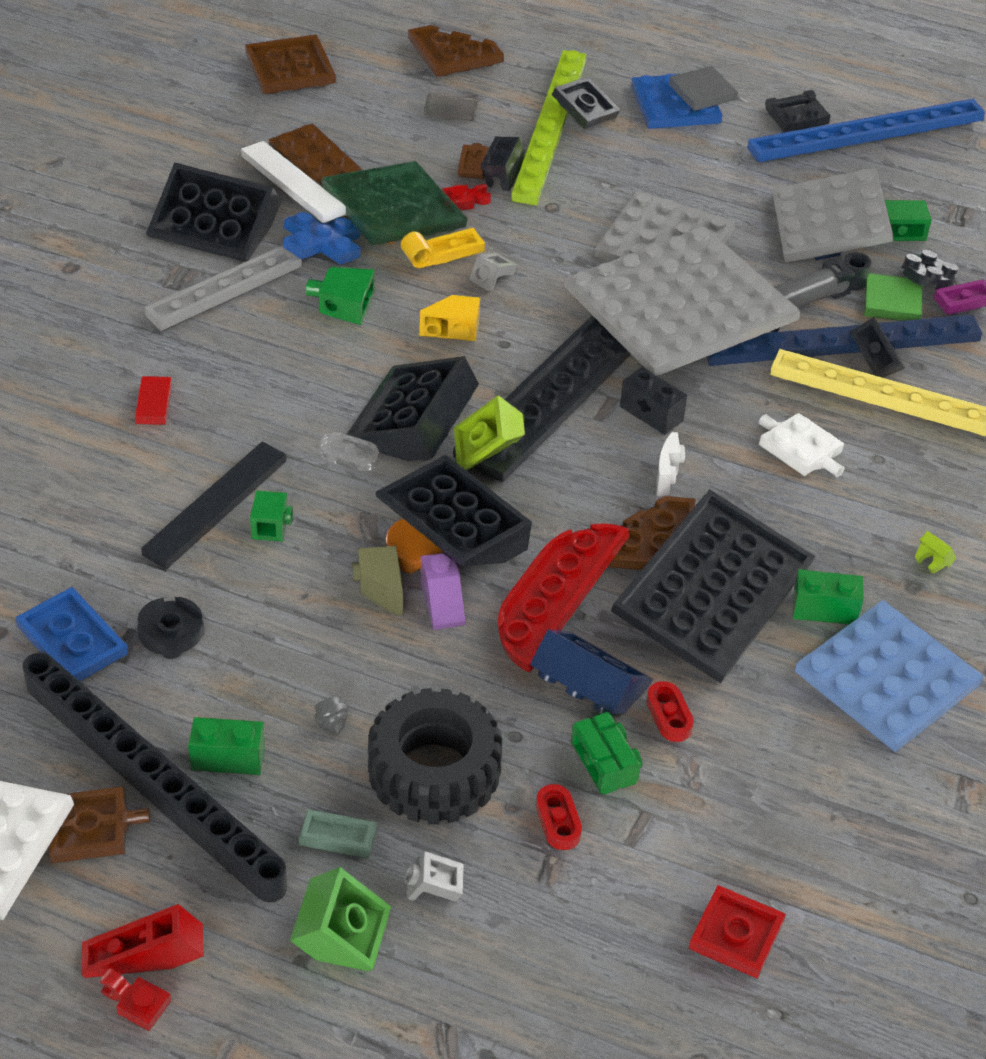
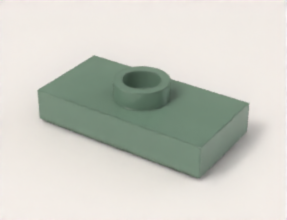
M307 809L298 838L299 846L369 858L377 832V822Z

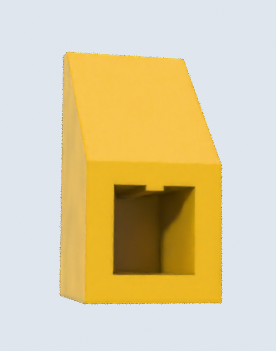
M451 295L420 310L419 336L476 341L480 318V298Z

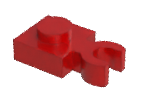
M467 184L442 188L441 197L448 212L474 209L475 203L479 205L491 203V194L487 193L486 184L477 185L472 189H469Z

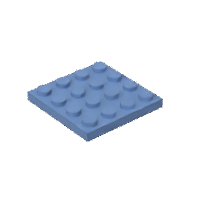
M884 600L797 662L795 672L894 752H897L979 687L984 677Z

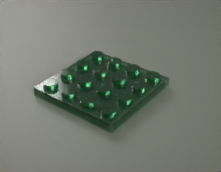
M416 161L323 177L322 187L346 206V216L372 246L402 240L411 232H419L422 236H428L434 233L465 228L468 218Z

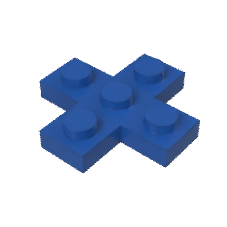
M299 212L296 215L285 218L284 228L291 232L292 235L284 237L283 248L300 259H305L322 252L341 265L360 258L362 248L351 241L360 238L361 228L351 223L349 219L339 217L322 223L307 212Z

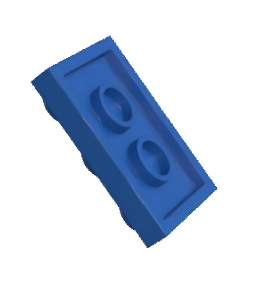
M73 587L15 617L17 627L41 653L50 655L79 681L128 654V648L124 641Z

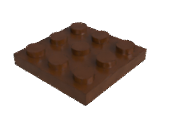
M317 34L245 44V53L263 94H274L279 91L300 90L306 87L325 86L336 83V74Z

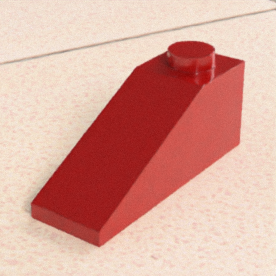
M176 904L83 941L81 975L85 978L101 977L105 975L108 969H112L119 974L168 970L204 957L203 924L182 906Z

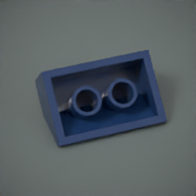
M548 629L530 663L531 666L539 670L538 676L553 684L556 681L567 686L565 692L580 700H583L585 697L594 702L593 708L600 713L608 712L611 715L612 713L625 714L653 681V678L569 631Z

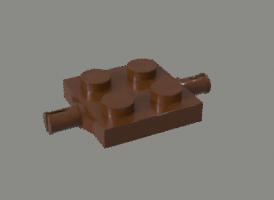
M123 786L67 793V795L71 796L74 806L50 843L49 856L52 863L125 854L126 833L129 825L150 823V810L145 808L128 811Z

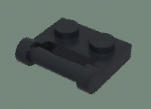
M807 90L803 94L776 99L775 97L768 98L765 101L767 112L784 133L829 124L831 115L816 99V94L813 90Z

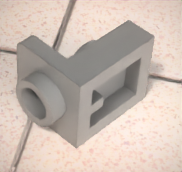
M498 253L477 255L469 279L485 290L492 291L497 278L514 275L517 264Z
M424 851L415 863L409 864L405 872L404 883L407 884V899L415 901L424 891L456 902L463 895L464 864Z

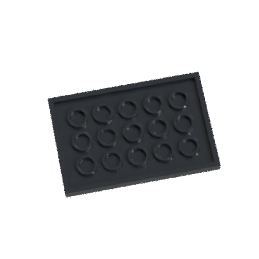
M709 489L613 603L611 612L717 682L722 683L795 587L798 569L807 570L816 556Z

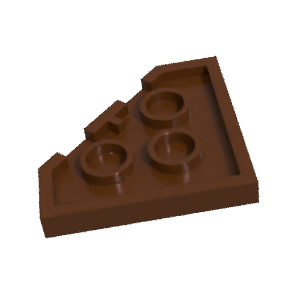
M432 25L408 30V39L436 77L504 62V53L492 40L484 39L483 42L471 40V35L456 31H452L451 34L439 32V27Z
M663 496L655 502V506L645 512L640 510L623 520V525L621 526L629 528V538L608 567L642 570L695 507L696 499Z

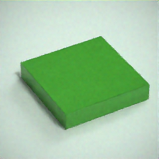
M869 273L865 286L864 316L898 321L921 319L922 286L904 277Z

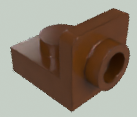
M481 143L463 144L457 170L458 176L461 178L485 179L484 170H481L480 165L489 147Z

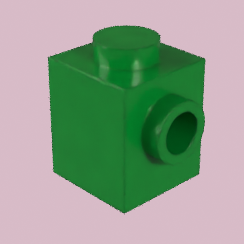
M256 490L250 515L251 539L283 542L286 525H291L293 519V506H288L287 493Z

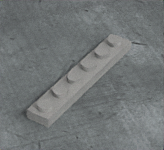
M282 245L144 307L145 316L162 331L302 267V261L299 257L283 248Z

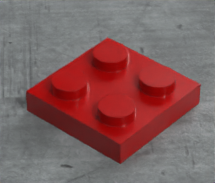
M717 885L694 931L688 949L758 979L783 926L786 913Z

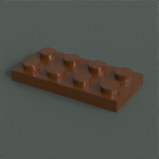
M313 123L268 139L269 146L334 197L369 184V175Z

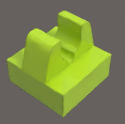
M928 530L919 539L921 544L915 554V559L917 563L921 564L925 558L933 556V561L928 566L931 573L935 574L945 566L949 568L957 559L953 549Z

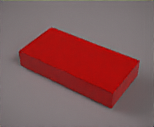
M141 377L135 413L136 424L166 425L172 388L171 377Z

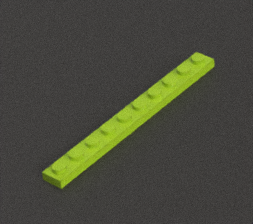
M575 50L562 51L513 188L511 201L538 205L569 114L551 94L555 87L581 78L587 54L579 53Z

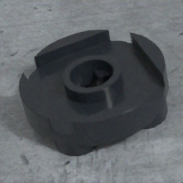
M923 250L921 254H907L901 269L904 268V276L912 282L927 287L929 282L937 284L935 289L954 285L959 267L953 263L938 259V255L935 252Z
M164 597L155 599L146 604L138 614L137 633L140 642L148 650L162 654L167 659L179 657L182 652L194 647L204 635V622L200 608L191 600L183 597H175V601L165 602ZM166 623L169 625L177 623L176 627L174 628L164 627V624Z

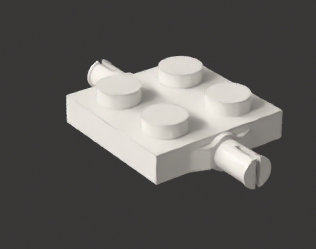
M800 413L784 422H777L767 414L760 418L759 425L769 430L761 435L759 442L761 447L803 476L821 468H825L837 478L842 475L845 467L832 458L842 453L844 443L832 434L826 432Z

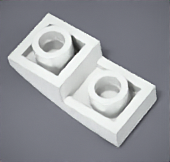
M672 432L668 436L661 451L656 481L657 497L669 496L670 484H675L679 463H684L685 447L684 445H679L678 432Z

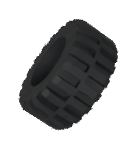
M432 688L421 689V693L414 694L413 691L402 695V700L400 701L394 699L385 706V711L382 710L378 713L368 735V773L371 787L377 791V798L382 804L387 805L390 803V810L399 816L404 813L408 815V820L419 823V820L422 819L428 820V824H439L440 820H447L448 823L459 821V816L461 815L469 817L477 812L478 805L483 807L489 802L491 794L498 787L501 774L502 734L501 730L497 728V721L491 713L486 714V708L477 700L474 703L471 702V697L461 692L459 695L452 694L450 689L441 688V692L432 691ZM437 744L458 751L462 754L463 758L448 766L428 767L412 761L406 754L420 746Z

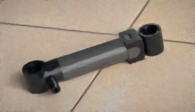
M852 252L844 257V261L837 257L823 262L821 270L774 286V288L797 308L830 295L834 299H838L851 294V290L858 291L865 288L870 272L871 259L863 253ZM780 327L770 332H778Z

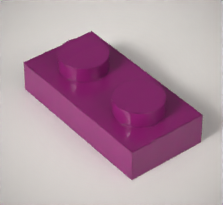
M981 279L936 289L934 299L946 315L985 307L986 281Z

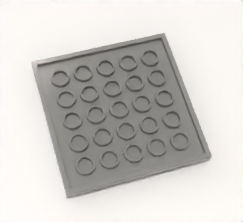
M705 226L564 278V287L646 370L656 376L797 321L800 317V310Z

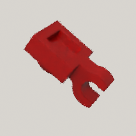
M108 969L100 980V983L105 985L101 993L119 1002L116 1006L117 1014L148 1031L152 1029L171 1002L170 993L139 976L131 985L121 974Z

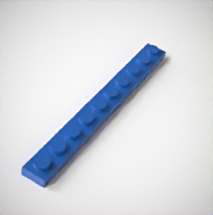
M973 98L748 139L747 148L757 162H767L773 159L983 121L985 111Z

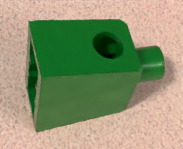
M331 267L328 269L323 281L308 279L306 296L319 298V311L322 314L361 325L374 294V270Z

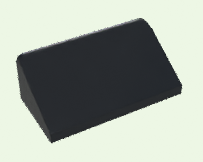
M875 317L850 331L851 336L875 376L883 378L905 368Z

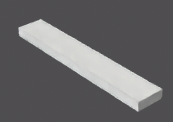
M261 141L241 149L242 157L322 223L346 215V206L266 142Z

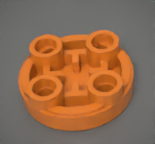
M404 519L395 522L386 534V546H396L400 569L405 573L411 574L421 569V556L445 553Z

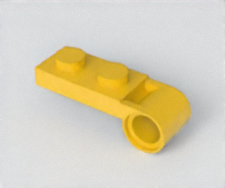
M474 228L425 240L419 232H411L402 239L400 244L401 249L416 268L447 263L485 252V242Z

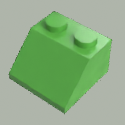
M338 867L310 878L290 941L317 961L364 971L373 970L391 906L344 869Z

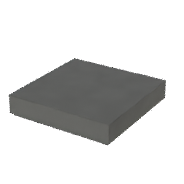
M713 66L669 77V85L693 111L737 99V90Z

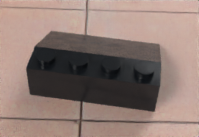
M174 162L146 235L246 262L271 228L281 201L274 187Z
M465 356L392 366L344 437L345 442L405 461L433 459L479 385Z
M447 455L376 491V497L461 566L506 563L528 550L532 521Z

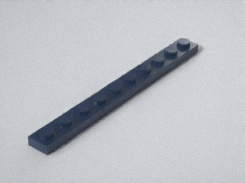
M973 315L879 323L894 349L977 342L981 340L982 331ZM860 325L764 333L706 356L709 366L775 360L779 349L807 357L857 353L861 351L851 336L850 331Z

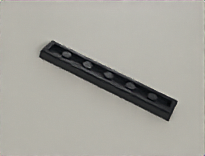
M262 441L141 548L142 556L167 570L286 462V454Z

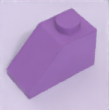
M446 553L421 556L420 582L433 630L464 626L465 614L460 575L456 561Z

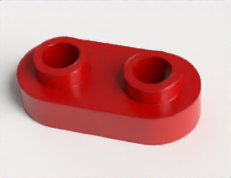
M659 681L652 684L648 689L646 704L660 734L672 742H681L688 739L692 734L694 718L680 689L667 681Z
M549 784L542 787L537 793L536 810L546 840L552 847L558 850L573 849L581 840L582 824L571 793L565 787L557 784ZM554 805V806H557V807H556V808H550L549 806Z

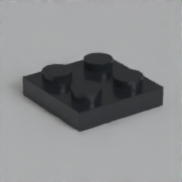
M589 77L555 87L551 94L583 129L616 118L620 112V109Z

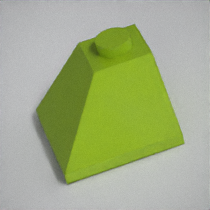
M497 395L454 427L457 464L468 470L503 451L512 443L517 442L525 435L523 414Z

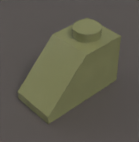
M396 546L358 548V562H352L353 581H359L361 594L394 615H403V590Z

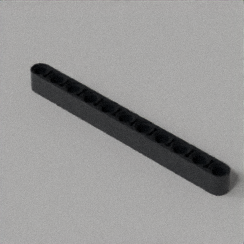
M39 652L33 653L24 659L22 666L26 687L33 698L258 899L264 902H276L283 898L287 891L286 865L276 852L50 655Z

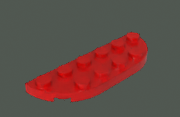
M605 523L590 524L589 529L573 533L571 529L567 530L545 545L506 596L498 614L500 642L506 655L521 669L531 673L534 667L530 663L547 630L561 631L629 538V528Z

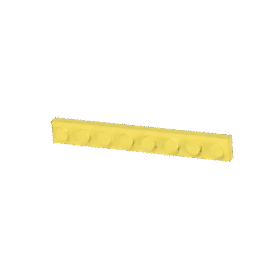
M779 349L771 367L770 375L784 380H790L986 436L985 406Z

